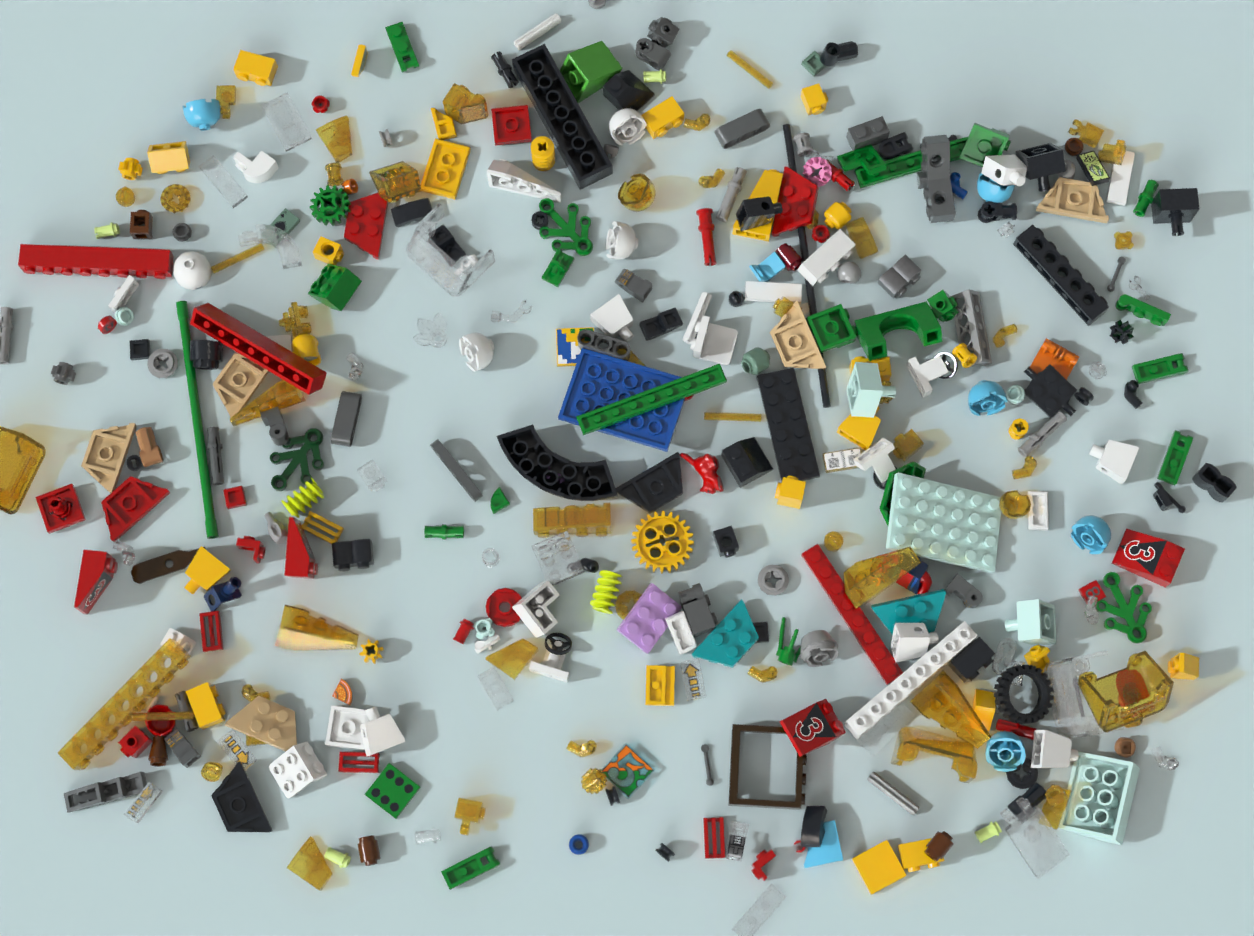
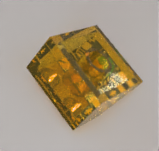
M404 161L369 172L380 197L389 203L397 202L403 197H413L416 193L422 191L418 170Z

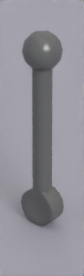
M1119 257L1117 261L1118 266L1114 273L1113 279L1111 281V284L1107 286V290L1109 292H1112L1115 289V281L1117 279L1121 266L1126 261L1124 257Z
M704 744L701 746V751L704 752L707 773L706 784L711 786L714 781L711 778L707 753L709 747Z

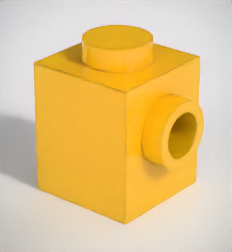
M819 83L802 88L801 99L808 115H818L826 109L828 97L826 92H822Z

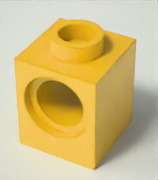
M320 236L313 250V255L317 260L337 265L338 262H341L344 252L341 244ZM328 250H334L331 255L325 254Z

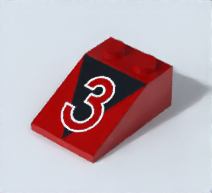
M289 517L284 576L314 579V575L318 573V563H315V557L300 520Z
M1126 529L1111 564L1166 588L1172 582L1185 548L1161 538Z
M83 550L74 608L83 614L88 615L112 581L114 573L117 572L118 563L108 552Z
M827 699L816 702L780 721L799 757L831 743L846 733L842 722L838 720L832 705Z

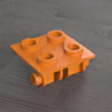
M1046 338L1030 368L1038 374L1050 364L1067 380L1080 356Z

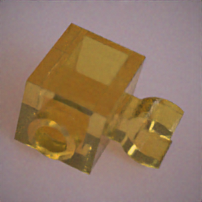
M458 798L454 818L462 820L460 834L468 836L471 822L479 824L480 819L484 820L486 808H483L482 802Z

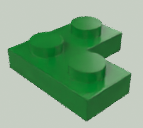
M871 144L837 156L838 163L845 172L863 166L869 176L887 170L886 163Z

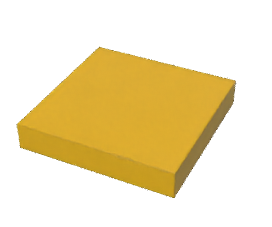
M888 840L852 858L871 895L907 876Z

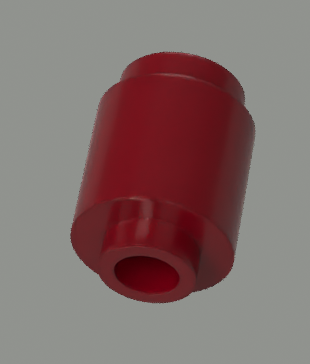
M784 243L776 250L788 271H796L800 267L802 258L791 245Z

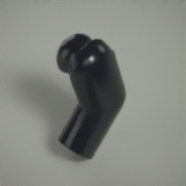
M1130 380L1125 385L1124 397L1137 409L1143 403L1136 396L1139 384L1135 380Z
M582 558L571 565L570 569L574 575L581 570L596 573L599 570V565L595 560Z

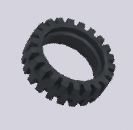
M1016 665L1007 668L1006 671L1000 674L1002 677H998L996 680L999 684L994 686V689L997 690L994 693V697L998 698L995 704L1000 705L998 710L1003 712L1002 716L1004 718H1009V721L1018 724H1029L1042 720L1045 717L1044 715L1049 713L1048 708H1052L1053 703H1050V700H1054V695H1050V692H1054L1053 687H1049L1052 684L1051 680L1046 679L1048 676L1046 673H1042L1043 670L1033 665ZM1019 675L1029 676L1038 689L1037 705L1033 711L1026 714L1014 709L1009 696L1010 685L1014 678Z

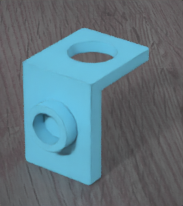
M773 252L759 265H750L749 267L760 282H768L782 271L786 265L777 252Z

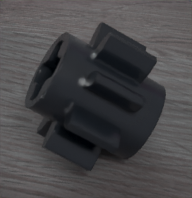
M1119 320L1110 327L1112 331L1109 336L1115 340V343L1121 341L1122 344L1128 342V339L1134 337L1132 335L1134 328L1131 327L1129 321L1122 323Z

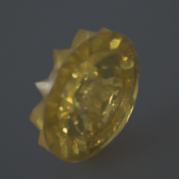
M179 184L166 187L161 194L162 206L174 214L179 211L183 212L191 201L187 188ZM173 193L175 194V196L181 197L178 199L179 204L175 203V201H172L174 200Z
M635 590L625 591L620 594L615 602L618 616L624 620L628 615V607L625 604L629 603L633 598L635 605L642 594Z

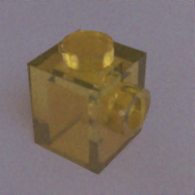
M911 429L906 434L900 433L894 439L893 446L895 449L893 453L898 459H902L905 462L922 448L924 442Z

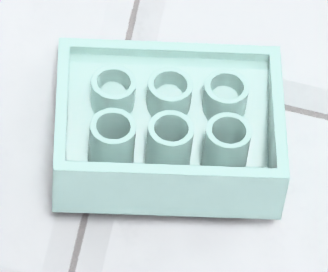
M1078 751L1079 756L1077 761L1073 763L1058 828L1101 841L1122 845L1140 767L1134 762Z

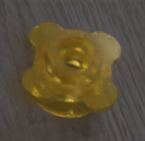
M1130 231L1126 233L1116 232L1114 234L1115 248L1118 250L1132 249L1134 246L1131 240L1132 233Z

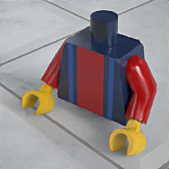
M906 553L887 556L879 566V571L873 572L869 579V582L873 578L878 579L876 586H879L883 578L882 575L885 574V577L916 595L928 593L932 585V579L929 572H927L928 565L921 561L919 556Z

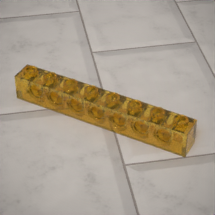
M169 638L64 745L58 754L73 770L85 769L91 763L90 759L94 755L100 754L105 748L104 745L108 741L115 739L119 734L118 731L133 720L132 716L136 712H141L147 706L146 702L150 698L156 697L161 691L160 688L165 683L168 684L175 677L174 673L178 669H183L188 664V659L191 655L176 640ZM167 658H170L171 665L170 667L166 668L164 664L165 660ZM156 672L157 680L152 682L151 675ZM142 686L143 694L138 696L137 689ZM128 701L129 708L124 711L123 703ZM111 715L115 716V722L113 725L109 724V718ZM99 729L101 737L96 739L95 732ZM85 743L87 745V751L83 754L81 752V746Z

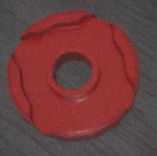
M509 588L494 591L486 602L487 616L497 626L509 627L515 625L521 618L512 606L521 600L522 597L515 590ZM502 603L510 604L511 608L508 612L500 611Z

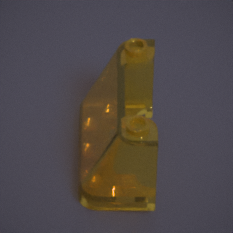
M1 426L0 511L12 515L19 510L45 457L46 450L42 444L29 436Z
M1146 651L1131 655L1126 668L1097 678L1094 672H1084L1079 676L1078 685L1099 727L1104 732H1110L1164 710L1169 703L1174 682Z
M904 727L898 732L891 764L901 766L903 761H913L917 757L918 752L922 751L953 759L951 769L958 773V781L970 783L975 779L977 757L972 743L912 727Z

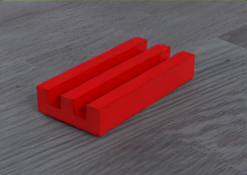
M220 611L199 613L203 652L224 650ZM213 616H215L218 641V645L216 646L214 637ZM205 617H208L211 643L209 647L207 646Z
M340 752L338 772L379 773L380 753L366 756V752ZM344 757H375V761L344 760ZM343 764L374 765V768H343Z
M723 817L703 818L705 859L725 858ZM708 822H712L713 854H709ZM716 822H719L721 854H717Z

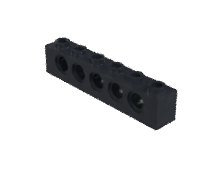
M1031 225L1016 237L1013 245L1088 326L1109 308L1107 301L1095 292L1092 284L1082 278L1079 270L1074 269L1069 264L1067 257L1057 251L1054 243L1044 237L1041 229ZM1033 244L1039 245L1041 249H1035ZM1045 258H1051L1054 263H1048ZM1058 272H1064L1066 277H1061ZM1071 285L1077 286L1079 290H1073ZM1083 299H1089L1091 304H1086Z

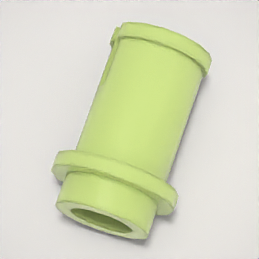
M662 69L660 71H643L644 83L660 82L662 84L666 82V71H662Z
M111 222L110 225L95 227L94 232L98 234L95 235L96 238L100 239L108 236L116 237L120 234V229L117 223Z
M991 821L990 825L975 831V835L979 842L983 843V841L995 835L999 836V833L1002 831L996 821Z
M331 847L327 849L324 859L338 864L340 868H347L351 861L348 853L343 854Z

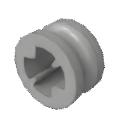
M388 129L385 132L379 131L383 146L386 147L387 144L393 145Z

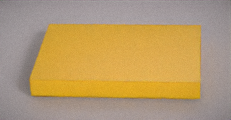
M435 138L419 188L420 191L456 200L471 147Z

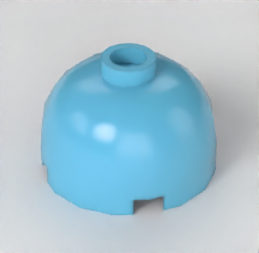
M199 99L186 103V106H182L185 119L191 126L200 128L201 131L210 130L211 126L215 125L220 119L221 108L219 100L211 99L212 102H206V99Z
M982 173L979 174L977 181L978 194L986 202L1002 203L1007 201L1015 185H1000Z
M982 380L972 387L968 395L969 409L972 414L981 416L980 413L988 412L987 416L998 413L1005 408V402L1008 401L1003 388L993 381Z
M1094 515L1082 517L1071 528L1073 529L1071 537L1075 544L1082 550H1084V547L1090 550V554L1102 553L1111 540V530L1108 524L1100 517Z
M1000 731L989 738L985 748L988 764L990 763L994 766V769L997 771H1014L1017 769V766L1024 763L1026 756L1024 743L1013 732Z

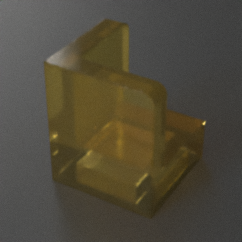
M1117 140L1116 145L1104 144L1102 151L1098 153L1099 160L1105 163L1122 165L1126 152L1125 141Z

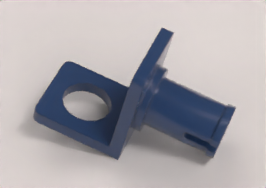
M230 578L229 581L214 585L207 591L204 599L211 612L216 611L222 603L238 599L242 596L238 589L241 586L239 578ZM211 595H213L215 599V604L211 602Z

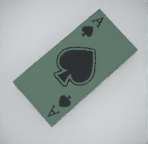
M285 208L261 234V237L277 248L297 226L300 219Z

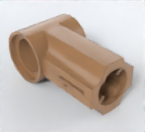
M144 427L136 431L141 450L139 455L143 466L148 467L163 462V456L156 443L153 429L151 427Z

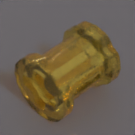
M330 163L325 166V170L328 173L327 185L340 186L343 184L344 181L341 178L340 172L342 166L340 163Z

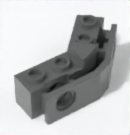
M946 135L924 137L921 144L922 172H917L918 189H923L927 205V217L931 223L953 221L956 212L950 181V141Z

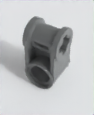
M647 38L639 39L636 44L637 58L656 70L660 71V69H663L671 56L669 50Z

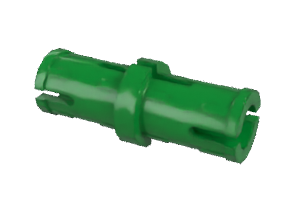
M1147 181L1143 192L1138 196V203L1133 210L1135 215L1139 217L1145 215L1149 204L1153 202L1154 193L1159 186L1156 181Z
M442 524V526H425L424 535L425 538H442V540L447 538H464V526H447L446 524Z

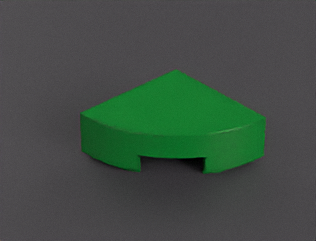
M500 487L491 498L493 514L510 505Z

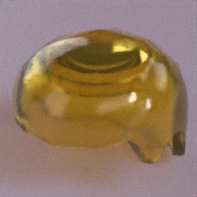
M1018 490L1008 491L1000 497L999 508L1007 518L1019 519L1030 511L1031 502L1027 495L1019 494Z

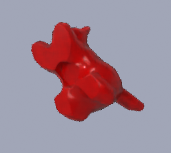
M680 454V457L694 466L695 470L702 477L703 487L700 489V492L715 494L716 490L724 491L722 480L716 473L719 468V461L715 456L705 454L693 459L688 454Z

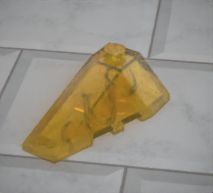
M282 379V381L274 384L232 416L230 422L233 426L259 418L261 417L260 412L278 406L281 410L304 402L306 400L303 391Z
M911 547L858 561L844 572L845 593L855 608H859L869 603L918 566L921 561Z
M944 670L910 701L924 717L937 721L942 728L950 729L956 733L957 737L977 749L991 738V735L958 685Z

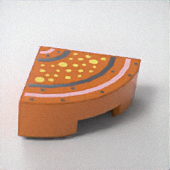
M341 679L332 696L351 705V688L346 681Z

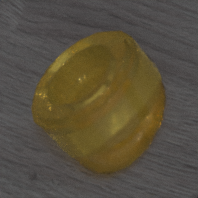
M124 186L117 191L116 200L121 206L128 207L134 203L135 194L130 188Z
M829 532L824 538V546L829 551H838L843 545V537L838 532Z
M208 762L204 764L201 775L207 781H218L222 774L223 766L216 762Z
M1052 786L1045 793L1050 807H1054L1068 799L1065 791L1060 786ZM1053 791H1059L1060 793L1053 798L1050 796Z

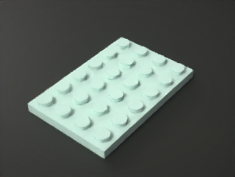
M896 473L894 475L886 549L993 573L996 567L1003 498L903 473Z

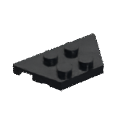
M679 452L617 487V494L648 513H652L683 494Z
M237 762L233 770L211 795L227 832H272L273 830L242 762Z

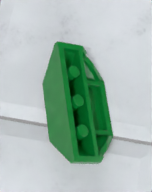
M910 462L889 472L879 508L887 525H889L894 475L896 473H903L924 479L926 468L916 462Z

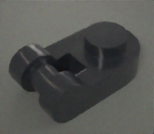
M903 132L882 141L878 150L880 156L884 159H892L901 154L911 152L913 147L911 143H908L906 133ZM896 143H901L902 146L898 148Z

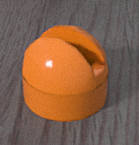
M354 179L346 180L342 184L346 194L358 192V184Z

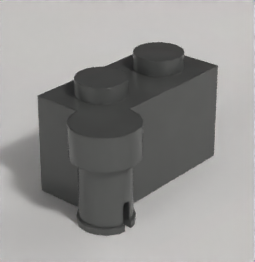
M701 584L692 585V588L678 592L679 598H681L680 604L693 636L696 637L713 631L716 628L715 624L718 623L715 613H711L708 606L711 603L708 595H704Z

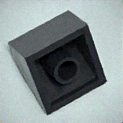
M755 437L740 440L722 450L721 456L740 488L773 470Z

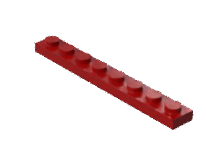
M816 544L803 552L801 556L886 685L893 682L903 673L902 670L895 663L893 656L820 546Z

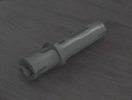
M219 427L207 428L209 443L207 450H209L212 485L224 484L221 449L223 447L220 443Z

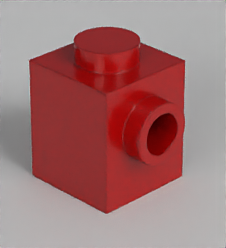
M134 726L118 743L122 746L121 752L128 758L130 756L137 758L153 740L139 727Z

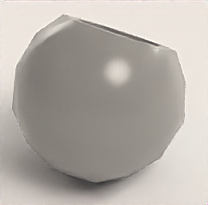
M844 262L837 271V277L844 283L855 284L861 276V270L854 262Z

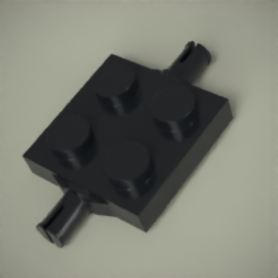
M1049 364L1038 374L1030 366L1024 371L1032 379L1029 386L1024 390L1025 395L1049 418L1062 408L1070 416L1076 412L1068 402L1077 389L1054 367Z

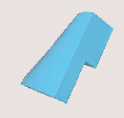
M835 820L824 822L825 834L821 847H808L804 868L843 861Z

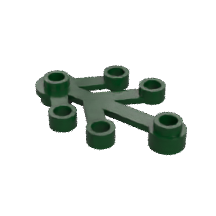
M311 428L306 431L304 436L289 437L290 445H282L284 449H291L293 445L304 444L301 449L283 453L273 452L270 455V461L275 465L280 464L284 460L292 459L281 475H276L272 478L271 485L274 490L283 491L286 489L287 480L299 464L302 473L301 482L305 485L303 479L309 476L310 480L308 482L312 484V476L309 473L307 453L310 449H312L314 458L312 461L313 468L321 470L324 467L319 445L323 442V434L319 429ZM312 436H317V440L311 441ZM274 456H279L278 461H273ZM317 461H321V465L319 467L315 466V463ZM279 481L283 482L281 487H277Z

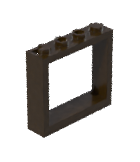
M733 724L728 806L800 810L801 805H805V793H802V785H806V773H803V765L807 763V754L799 757L797 753L795 802L737 798L740 732L786 734L783 727Z

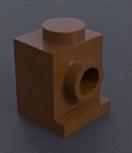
M146 210L131 212L130 234L133 239L153 238V217L150 212Z

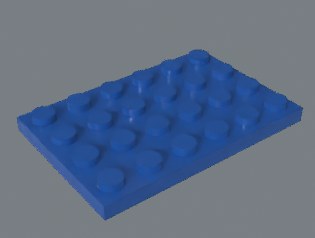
M582 348L558 415V420L579 426L576 416L682 377ZM685 398L597 431L668 452Z

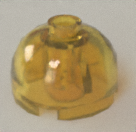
M636 174L630 177L632 180L628 183L625 181L618 192V199L628 210L640 212L652 205L656 191L654 184L645 174Z

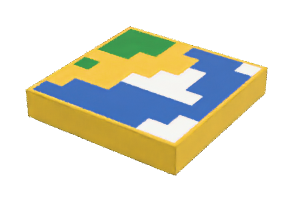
M594 327L556 329L557 367L576 366L581 352L577 341L578 333L584 329L594 331ZM584 337L581 341L583 343H589L591 339L588 337Z

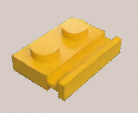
M646 665L645 705L674 706L675 666Z

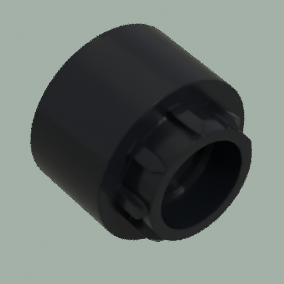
M210 340L190 341L189 361H193L195 369L216 370L219 368V363L223 361V344L219 341Z

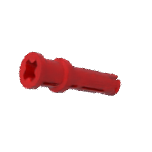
M703 208L696 211L700 223L698 230L702 233L705 266H709V258L711 259V266L717 264L712 233L715 225L712 224L711 214L713 209Z

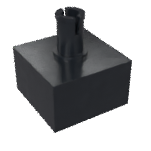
M1052 143L1016 151V156L1027 166L1025 177L1029 180L1037 178L1038 190L1040 192L1051 189L1049 175L1066 171L1063 149Z
M1197 188L1160 189L1151 203L1153 224L1171 223L1172 236H1176V233L1177 236L1184 235L1183 223H1190L1199 211Z

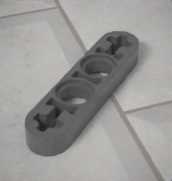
M438 439L430 444L436 455L473 501L476 502L483 497L479 489Z

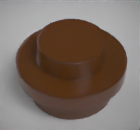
M1070 138L1066 141L1065 151L1069 155L1077 156L1083 151L1084 146L1080 139Z

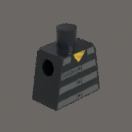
M769 196L743 200L736 213L740 230L744 231L771 223L776 214L783 212V208L780 202L772 203Z

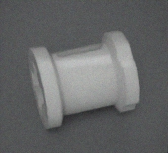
M800 133L793 137L798 147L797 154L800 157L814 152L813 147L810 146L809 133Z

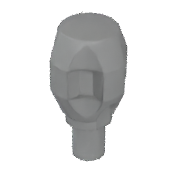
M271 512L266 513L264 516L268 522L269 535L275 543H285L288 537L286 528L273 517Z

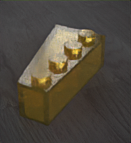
M610 502L603 503L604 507L586 504L581 509L575 505L566 506L564 510H560V507L533 508L534 535H538L539 538H548L549 535H557V537L564 538L569 537V534H576L577 537H587L588 534L605 537L607 534H611Z

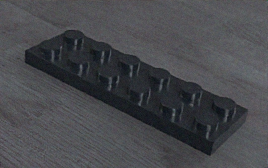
M794 368L757 375V382L781 483L783 477L787 478V476L797 477L800 481L819 478L820 473Z

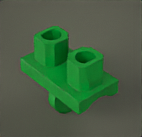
M558 249L544 272L542 280L559 287L575 260L574 257Z

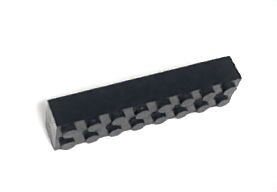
M546 45L538 46L512 59L513 70L579 189L581 190L613 174V165Z

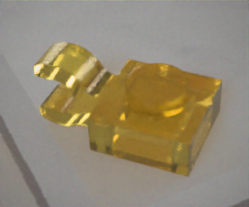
M235 85L216 87V100L220 102L223 119H230V105L236 104Z

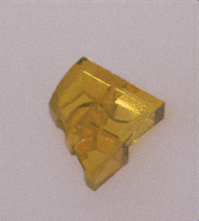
M347 116L335 119L316 129V133L325 144L336 164L352 155L349 118Z
M522 638L488 655L485 660L515 680L539 650L536 646Z
M311 836L287 866V869L320 891L323 890L333 875L314 838Z

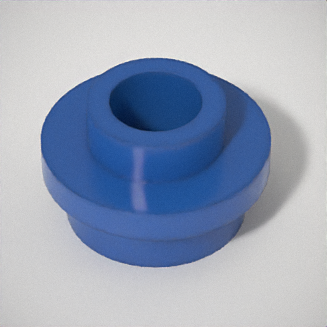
M578 834L570 839L569 848L572 853L581 855L588 850L589 842L585 836ZM577 841L583 843V846L579 849L575 847Z

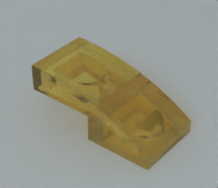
M863 217L846 224L849 236L856 244L855 247L860 259L878 252L873 236Z
M1052 784L1038 823L1057 830L1072 791Z

